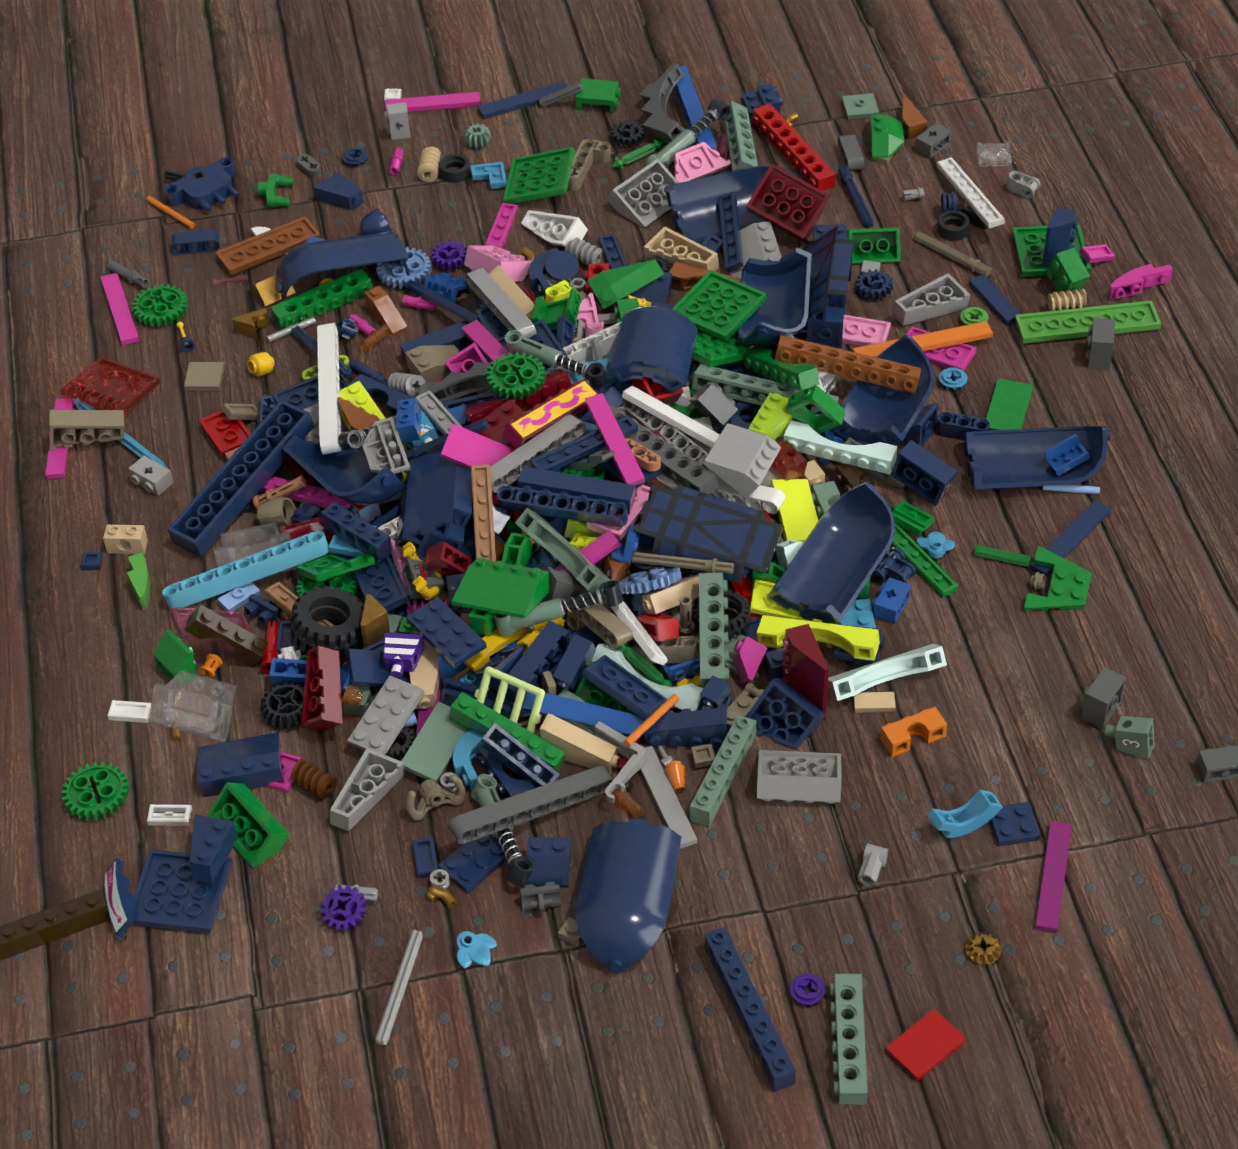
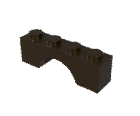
M841 463L836 465L835 481L843 487L846 493L853 487L864 483L865 469ZM880 493L893 512L895 504L885 493Z
M202 605L189 616L184 630L201 640L215 638L227 642L236 652L235 659L250 667H253L264 657L268 642Z

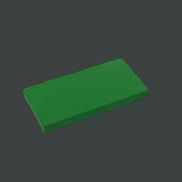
M998 378L986 420L990 423L989 431L1022 429L1033 391L1032 384Z

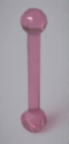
M243 275L242 277L222 280L216 278L213 280V284L219 285L220 283L241 280L246 282L248 280V276Z

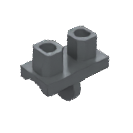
M546 882L541 887L529 884L524 885V888L520 889L523 910L540 908L541 913L545 912V907L561 906L559 884L555 885L554 882Z

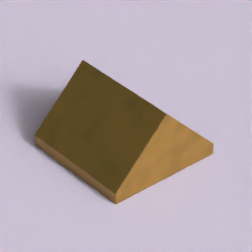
M276 275L254 284L249 289L267 309L295 296L296 292L293 286L289 288L285 299H282L280 293L277 292Z
M370 594L366 595L361 620L364 648L383 640L385 633H390L387 610Z

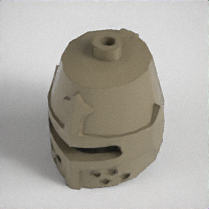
M290 498L267 499V502L259 505L256 518L262 526L278 529V527L293 524L290 518L294 515L296 507ZM283 505L286 510V519L283 514Z

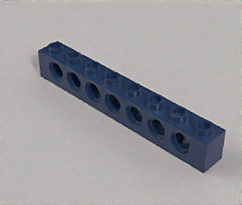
M725 927L705 933L704 948L773 1091L776 1092L795 1085L796 1070Z

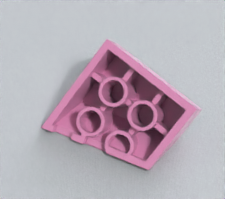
M493 245L468 246L464 265L469 267L471 271L482 267L488 274L500 265L513 281H523L529 274V267L532 261H526L524 256L510 254V251Z

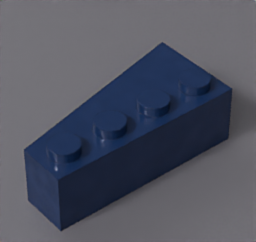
M727 704L720 705V708L711 709V706L702 707V710L691 711L690 708L683 709L679 713H674L672 710L667 711L645 732V745L695 747L711 744L712 748L718 749L727 736Z

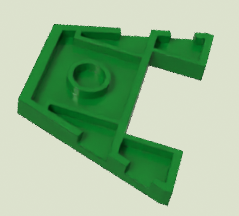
M1038 546L1034 564L1053 568L1048 597L1027 593L1023 611L1031 612V610L1035 609L1048 611V609L1059 608V610L1085 609L1092 573Z
M328 552L323 556L297 566V570L300 575L316 582H322L328 578L373 565L375 561L373 556L365 553L347 561L337 557L338 554Z

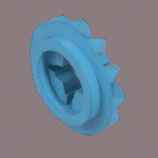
M947 368L939 374L941 386H946L947 389L953 388L954 391L956 388L962 389L968 379L967 374L958 368Z

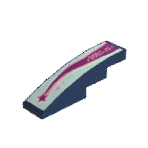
M116 858L105 871L104 888L112 925L116 935L121 937L133 923L135 896L128 892L130 879L122 875L124 862Z

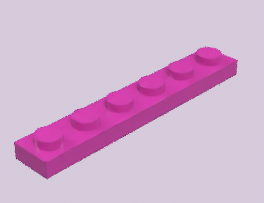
M271 476L258 492L266 493V490L276 489L290 482V480ZM307 485L285 496L294 501L314 504L323 508H327L333 502L346 509L352 505L337 498L327 489Z

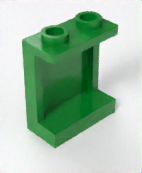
M581 78L583 90L576 95V110L583 111L584 104L587 103L609 105L610 113H614L615 107H618V98L621 97L619 81Z
M572 288L569 298L548 304L543 296L536 297L531 317L532 322L535 323L543 319L550 329L558 326L559 317L565 316L572 323H575L579 314L580 304L582 303L580 294L576 292L575 288Z

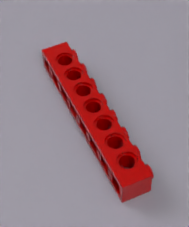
M771 104L753 109V124L761 130L762 134L775 145L777 150L785 156V159L793 165L794 169H797L810 185L821 191L835 187L836 174Z

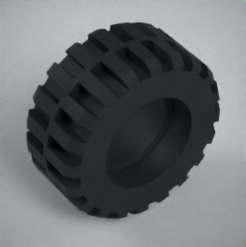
M324 586L322 589L317 587L312 591L308 590L303 595H300L293 604L290 636L295 645L300 647V650L304 653H307L309 649L316 646H321L339 651V657L344 658L347 656L349 649H357L363 642L361 631L363 604L359 603L360 600L355 595L351 596L350 592L341 591V588L335 587V589ZM331 620L341 625L325 626L316 621Z

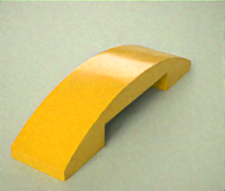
M525 627L507 636H501L498 629L494 630L491 635H486L482 638L486 642L487 648L465 661L464 664L473 671H477L490 661L491 655L516 640L519 642L532 629Z

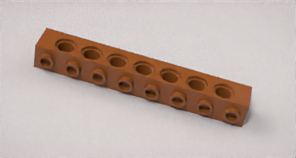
M780 335L775 360L779 362L810 364L817 367V370L911 393H916L920 379L921 368L782 335Z

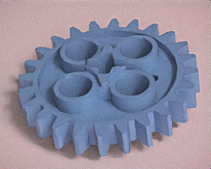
M406 247L408 259L404 266H398L396 261L377 263V275L382 280V283H386L387 286L392 284L393 288L399 286V289L403 286L407 288L406 283L410 280L421 284V280L426 281V277H430L429 273L432 272L429 256H426V253H421V250L415 251V248L409 250V247Z
M657 567L649 571L634 573L618 583L622 594H642L651 590L668 587L672 583L680 581L682 576L678 567Z

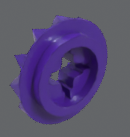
M801 974L791 982L790 994L794 1002L798 1001L802 1006L808 1004L812 1007L815 1003L820 1004L821 999L825 997V984L816 975ZM811 985V992L805 995L804 990Z

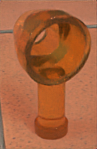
M352 683L347 686L343 696V704L360 705L363 692L358 689L359 686H354Z

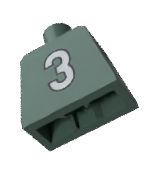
M1122 716L1117 726L1107 724L1105 736L1116 738L1117 750L1149 760L1154 747L1153 719Z

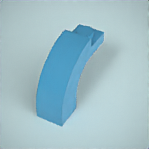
M473 729L467 731L458 740L453 751L455 774L463 780L465 786H469L471 792L478 778L472 764L479 756L478 747L480 745L478 743L486 734L485 732Z
M978 790L966 804L957 809L945 811L932 808L927 815L932 820V825L937 830L942 831L946 838H954L966 835L982 827L1003 806L992 792Z

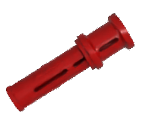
M271 621L266 626V641L268 645L262 658L263 661L260 664V670L265 674H270L272 658H278L277 655H279L276 650L279 624L273 621V627H271Z

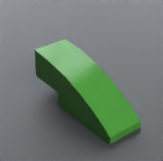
M140 552L128 557L131 571L127 572L135 596L142 609L145 610L150 599L151 582L143 553Z

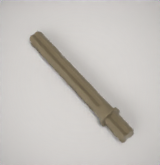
M920 231L915 234V241L970 268L972 272L984 274L986 277L992 273V268L981 263L979 259L975 260Z
M632 552L631 561L635 563L705 570L712 573L723 572L733 574L734 563L719 562L716 558L713 560H702Z

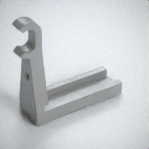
M599 721L594 727L597 730L595 736L616 746L617 752L629 759L619 774L605 789L606 800L610 803H615V797L611 795L614 789H619L621 792L625 791L624 784L647 762V749L636 742L630 747L625 746L623 741L627 737Z

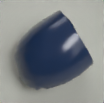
M379 208L365 215L359 227L361 235L392 232L387 217Z

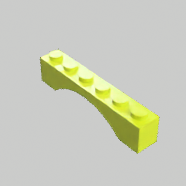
M763 615L757 630L758 643L765 647L779 648L784 646L785 629L809 624L816 641L838 646L849 652L854 658L875 661L880 644L879 630L775 616Z

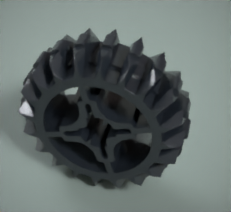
M292 681L289 685L286 682L281 686L276 684V688L270 687L269 692H264V698H261L260 712L268 726L272 725L274 730L279 727L281 731L285 728L290 731L292 727L298 729L301 724L304 687L300 683L295 686Z

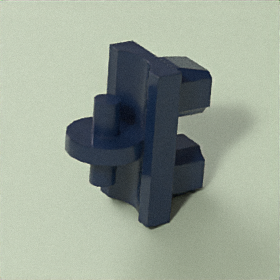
M251 594L249 596V603L244 606V615L249 618L256 615L258 623L262 626L267 625L270 621L271 625H273V621L278 623L277 614L279 609L276 607V604L270 599L264 600Z

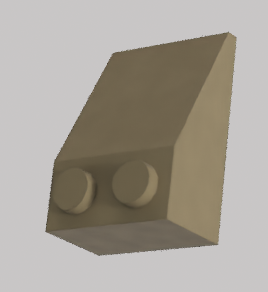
M455 345L416 347L405 352L408 369L412 374L422 376L425 382H439L451 373L445 361L459 353V350Z

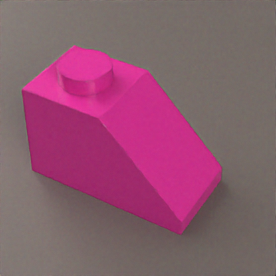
M748 636L741 641H737L733 648L735 653L732 658L741 684L744 686L753 680L767 650V647Z

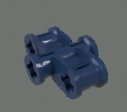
M893 547L889 552L885 553L870 577L878 584H882L885 578L889 579V577L907 583V579L915 575L916 569L911 563L904 560L905 555L902 550Z

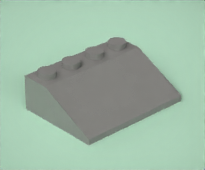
M656 159L614 188L606 200L618 213L645 228L672 209V207H668L665 186L679 182L662 162Z
M770 221L753 223L740 230L744 265L749 258L762 261L771 260V262L780 261L782 257ZM744 266L729 272L730 276L741 278Z
M727 423L704 459L703 464L747 499L760 486L781 446L767 435Z
M759 750L757 799L764 801L779 799L785 802L800 800L806 803L822 801L827 804L841 801V754Z

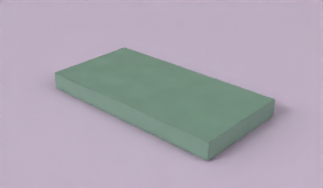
M441 702L437 703L401 761L404 763L405 770L426 780H434L436 783L439 781L453 757L456 743L469 731V729H465L449 719L451 707Z

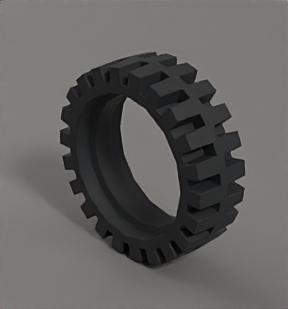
M728 590L727 593L724 592V597L728 598V608L740 613L738 617L728 621V626L725 627L728 637L733 639L734 635L740 636L741 632L744 633L746 628L749 627L750 606L748 600L743 595L739 596L738 592L732 594V590ZM696 599L692 606V620L696 631L700 632L699 600ZM713 628L710 631H717L718 629Z

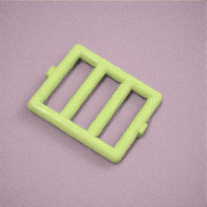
M486 667L480 688L476 689L474 696L477 698L476 700L484 704L491 676L501 680L493 708L494 711L500 714L508 684L518 687L510 720L517 724L526 691L536 695L527 730L534 734L536 724L540 723L542 715L539 713L545 691L492 667Z

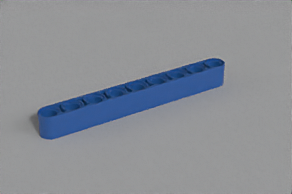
M684 65L679 66L684 76L674 86V90L690 129L691 125H695L696 121H700L701 117L705 116L687 67ZM708 125L707 129L705 128L702 130V133L697 135L694 143L697 145L704 142L712 150L717 151L715 140Z

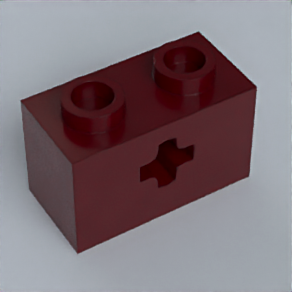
M442 542L428 547L425 565L447 577L466 573L471 565L472 558L449 544Z

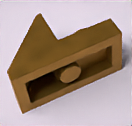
M266 308L233 318L235 332L257 338L256 329L270 325Z

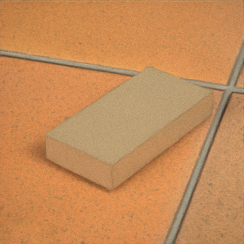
M863 692L853 696L855 713L895 712L894 692Z

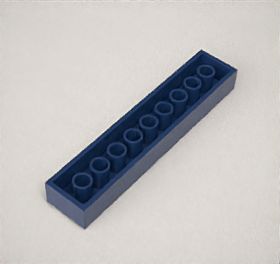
M281 400L168 527L167 531L173 543L202 557L290 456L282 447L294 435L304 439L315 427L310 413Z

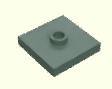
M873 93L842 96L847 120L870 118V115L879 114Z

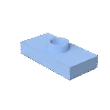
M251 582L237 587L218 598V603L231 614L247 604L251 594L258 597L261 595V592Z

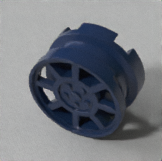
M947 192L942 193L941 213L952 210L957 211L956 192H951V194H947Z

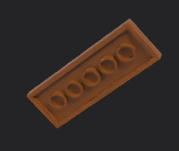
M304 216L216 251V257L228 273L233 275L287 253L292 248L307 242L310 236L321 238V235L307 217Z

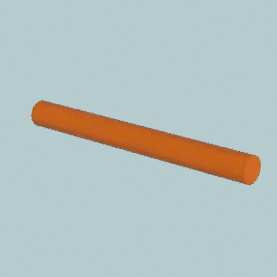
M147 197L146 201L190 229L195 227V223L153 197Z
M673 694L623 741L624 745L630 747L679 700V696Z

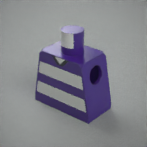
M385 633L384 662L386 669L391 671V676L401 678L403 671H415L425 649L422 635Z

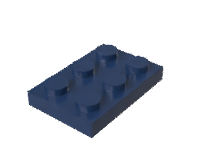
M490 834L460 846L438 865V869L445 870L449 875V879L468 894L503 865L507 859L502 851V846L499 844V839Z

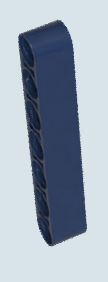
M502 486L497 491L500 507L505 510L524 512L528 508L539 515L615 527L625 526L628 522L627 508L622 503L512 486ZM524 499H529L527 502H521ZM542 502H548L545 505H540ZM560 505H566L564 508H559ZM600 510L604 511V512L601 513V514H597V513H596L597 511H600ZM618 513L623 514L620 517L615 516Z

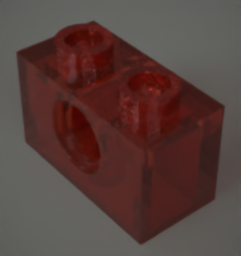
M787 440L778 442L781 449L771 466L785 481L803 477L808 461Z

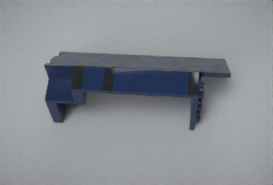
M836 226L803 248L804 251L812 255L808 318L805 326L799 332L807 333L808 342L842 349L848 281H851L854 240L837 239L838 226Z
M655 484L651 485L648 500H645L640 513L639 523L635 525L633 530L640 534L638 543L653 548L651 554L713 560L716 558L719 562L734 563L733 574L723 573V579L735 583H740L742 578H746L748 571L750 572L751 569L767 573L784 525L764 519L766 514L764 511L682 485H678L675 490Z

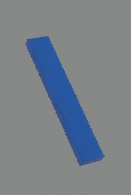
M529 692L526 693L523 709L532 711L536 695ZM545 693L540 710L542 714L548 715L549 713L558 718L594 727L600 721L615 731L630 735L645 721L638 715Z

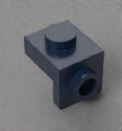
M304 503L294 511V515L290 520L293 523L310 520L311 518L321 517V510L314 504Z

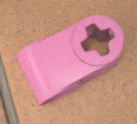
M586 320L585 337L603 330L604 321L598 323Z

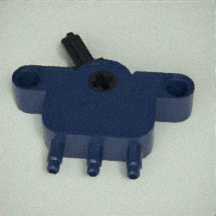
M224 157L206 167L192 168L186 174L166 170L164 177L175 180V182L164 188L167 205L173 207L186 202L196 210L205 209L211 211L210 206L218 202L224 204L225 198L231 195L238 197L239 193L233 188L231 180L235 176L233 159Z

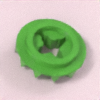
M978 307L966 308L960 315V321L963 322L964 326L986 321L988 323L989 318L987 312Z

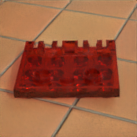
M101 357L63 386L61 394L74 400L79 397L78 400L80 402L100 408V410H106L107 408L108 410H124L125 415L131 406L160 384V377Z

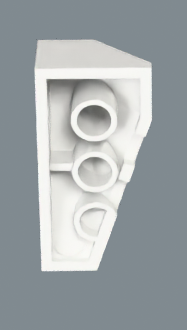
M528 210L521 222L524 227L549 243L566 246L569 241H573L576 237L580 238L581 241L588 230L579 217Z

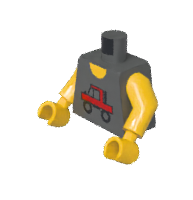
M408 542L402 547L404 550L403 555L408 559L402 575L410 599L424 598L425 600H430L439 596L442 587H447L446 577L425 565V561L420 560L416 555L415 546Z

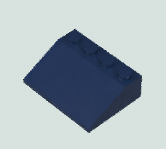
M279 732L199 747L197 778L203 798L219 795L226 782L244 783L249 789L267 786L272 782H284Z

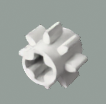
M295 646L280 649L281 654L277 655L278 659L299 660L301 652L300 650H295Z

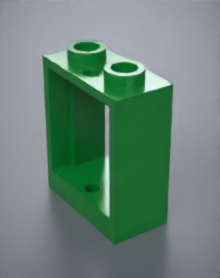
M817 385L792 394L788 399L786 411L800 423L808 424L818 434L842 425L846 412L844 408ZM813 403L824 414L816 417L805 406Z

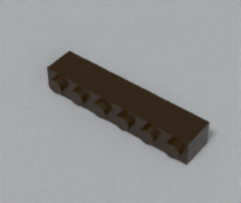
M101 889L1 925L0 961L111 920Z

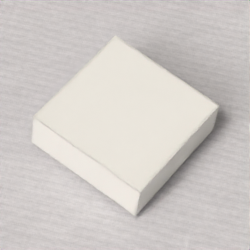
M385 89V103L388 99L401 98V89Z

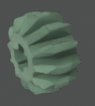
M471 124V127L467 126L463 133L464 142L470 148L475 147L477 149L478 147L488 146L491 139L490 131L484 124Z

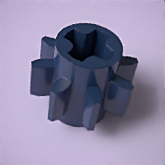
M350 318L340 320L336 326L339 332L338 337L345 340L355 337L358 331V327L354 325L355 320Z

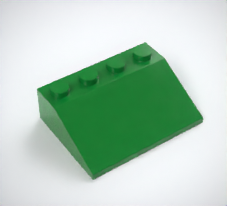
M477 558L468 567L452 599V605L524 619L549 593V571H544L540 568L523 567L520 564L512 565L506 564L503 561Z

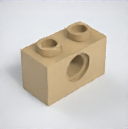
M107 524L103 537L107 554H137L140 552L145 554L148 539L144 525Z

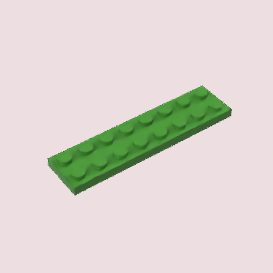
M1152 301L1015 315V323L1022 343L1090 337L1091 335H1088L1089 324H1093V318L1115 319L1114 334L1161 329V321Z

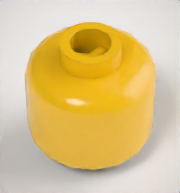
M266 352L251 355L247 362L249 372L256 377L270 374L275 365L273 357Z

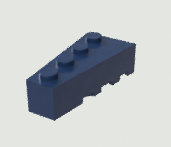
M549 620L508 675L540 688L542 686L543 672L550 671L553 675L570 644L569 631ZM508 684L505 698L514 703L518 687Z

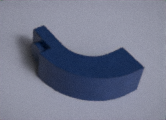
M557 248L538 255L529 267L531 291H537L539 295L544 297L545 301V290L550 287L545 278V262L551 253L558 251Z

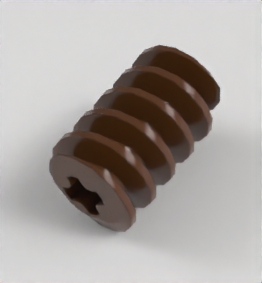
M304 758L298 760L292 769V782L305 788L307 791H311L312 794L317 795L321 799L330 796L336 788L337 778L335 776L332 777L330 773L325 774L323 769L319 770V767L316 765L312 766L311 762L306 763Z

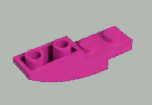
M1152 264L1135 268L1120 276L1111 284L1109 300L1141 294L1142 289L1145 287L1171 282L1173 268L1171 265L1154 268Z

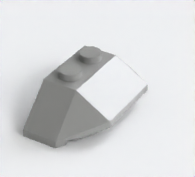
M393 417L375 421L362 444L371 472L379 473L384 467L389 468L394 474L410 470L411 468Z

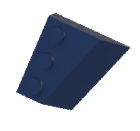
M779 677L772 679L745 717L756 720V734L798 749L816 730L826 714Z

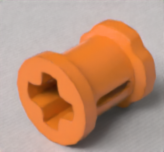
M208 654L204 665L199 667L198 673L203 678L212 680L215 677L217 668L221 667L223 662L219 656Z

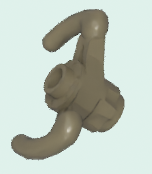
M452 775L450 778L457 788V795L443 790L434 780H425L420 786L422 798L416 810L414 807L416 794L414 791H409L406 808L410 817L415 821H420L424 818L427 811L433 807H438L445 803L453 804L454 806L464 803L466 793L461 779L457 775Z

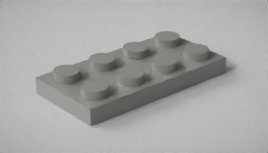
M389 676L347 740L349 744L364 751L368 748L385 755L425 694L424 690Z

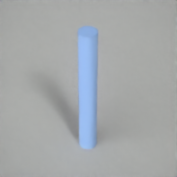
M1043 486V490L1100 494V487Z

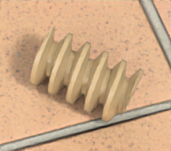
M427 147L421 152L417 175L424 182H433L437 178L441 159V152L437 148Z
M1080 289L1079 292L1078 290H1073L1072 292L1068 290L1066 292L1060 291L1059 293L1053 292L1048 294L1050 311H1055V309L1062 310V308L1066 310L1069 307L1071 309L1076 307L1082 308V306L1086 307L1087 304L1084 289Z

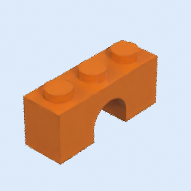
M936 707L925 709L920 713L906 716L902 720L888 723L881 727L880 740L891 757L910 751L911 735H920L924 737L927 743L946 737L947 723Z

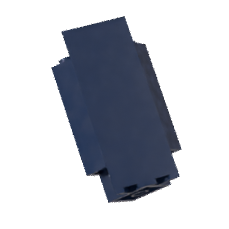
M442 449L410 460L411 469L404 482L406 488L402 490L397 540L406 543L411 542L415 545V553L423 561L426 560L428 547L442 542L460 551L464 543V530L472 514L471 469L441 458Z

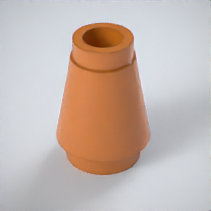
M681 761L667 763L665 773L674 792L681 793L685 791V766L682 765Z

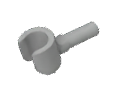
M659 746L658 750L663 758L660 760V763L665 771L666 764L673 760L672 756H668L663 747Z

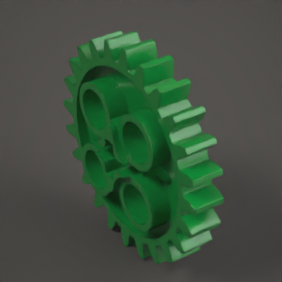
M163 284L160 287L154 285L153 289L147 287L148 291L141 290L142 294H137V298L133 299L132 310L135 319H138L139 323L144 321V325L150 323L151 327L154 324H157L158 327L161 324L167 326V322L173 324V320L179 321V316L184 317V313L187 312L189 307L185 292H182L181 288L176 289V286L170 288V284L166 287H163Z
M509 352L507 357L502 354V359L496 357V362H490L491 366L487 367L486 380L489 389H493L494 394L499 392V397L506 395V399L510 396L513 397V400L516 399V396H519L520 399H523V395L530 397V392L536 394V389L541 390V385H544V380L546 379L545 367H543L542 362H538V358L533 359L532 354L526 357L525 352L522 355H519L518 352L512 355Z
M347 572L327 579L328 587L335 589V587L341 588V591L350 592L351 596L358 593V580L354 572ZM301 576V581H297L298 586H296L297 597L303 595L308 590L312 591L317 587L320 589L324 588V581L316 582Z
M104 761L98 766L94 762L92 767L87 763L85 769L78 767V773L71 772L72 778H66L67 784L62 785L64 790L61 791L67 811H71L72 816L77 814L78 819L85 816L86 821H88L93 816L95 821H97L100 815L105 819L106 813L114 815L113 809L120 810L119 804H125L124 798L129 797V782L124 771H120L119 766L114 768L113 764L110 763L106 767ZM91 778L95 781L101 799L100 804L97 803L90 782Z

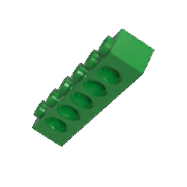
M362 269L271 306L272 320L280 330H283L309 318L322 315L364 297V292L372 289L371 279Z

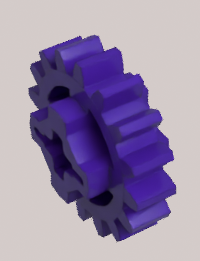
M451 240L447 243L442 241V245L436 244L437 248H432L431 257L433 264H436L437 268L442 266V270L445 268L451 270L453 267L457 269L458 265L462 267L463 263H465L467 247H463V243L458 244L457 241L452 243Z
M339 884L336 891L330 888L331 894H324V897L327 899L326 902H320L321 906L325 908L320 910V913L324 915L323 921L325 923L329 922L328 926L331 929L336 926L338 932H341L342 927L348 932L351 925L357 928L356 922H363L364 920L361 915L367 914V911L363 908L367 906V902L363 900L365 896L359 893L356 887L351 890L349 884L346 885L345 889ZM343 905L346 907L344 911L341 908Z

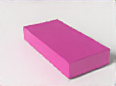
M1106 244L1081 247L1079 253L1088 264L1111 261L1115 257Z

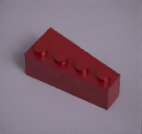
M316 646L309 649L307 654L301 727L323 732L343 724L339 651Z

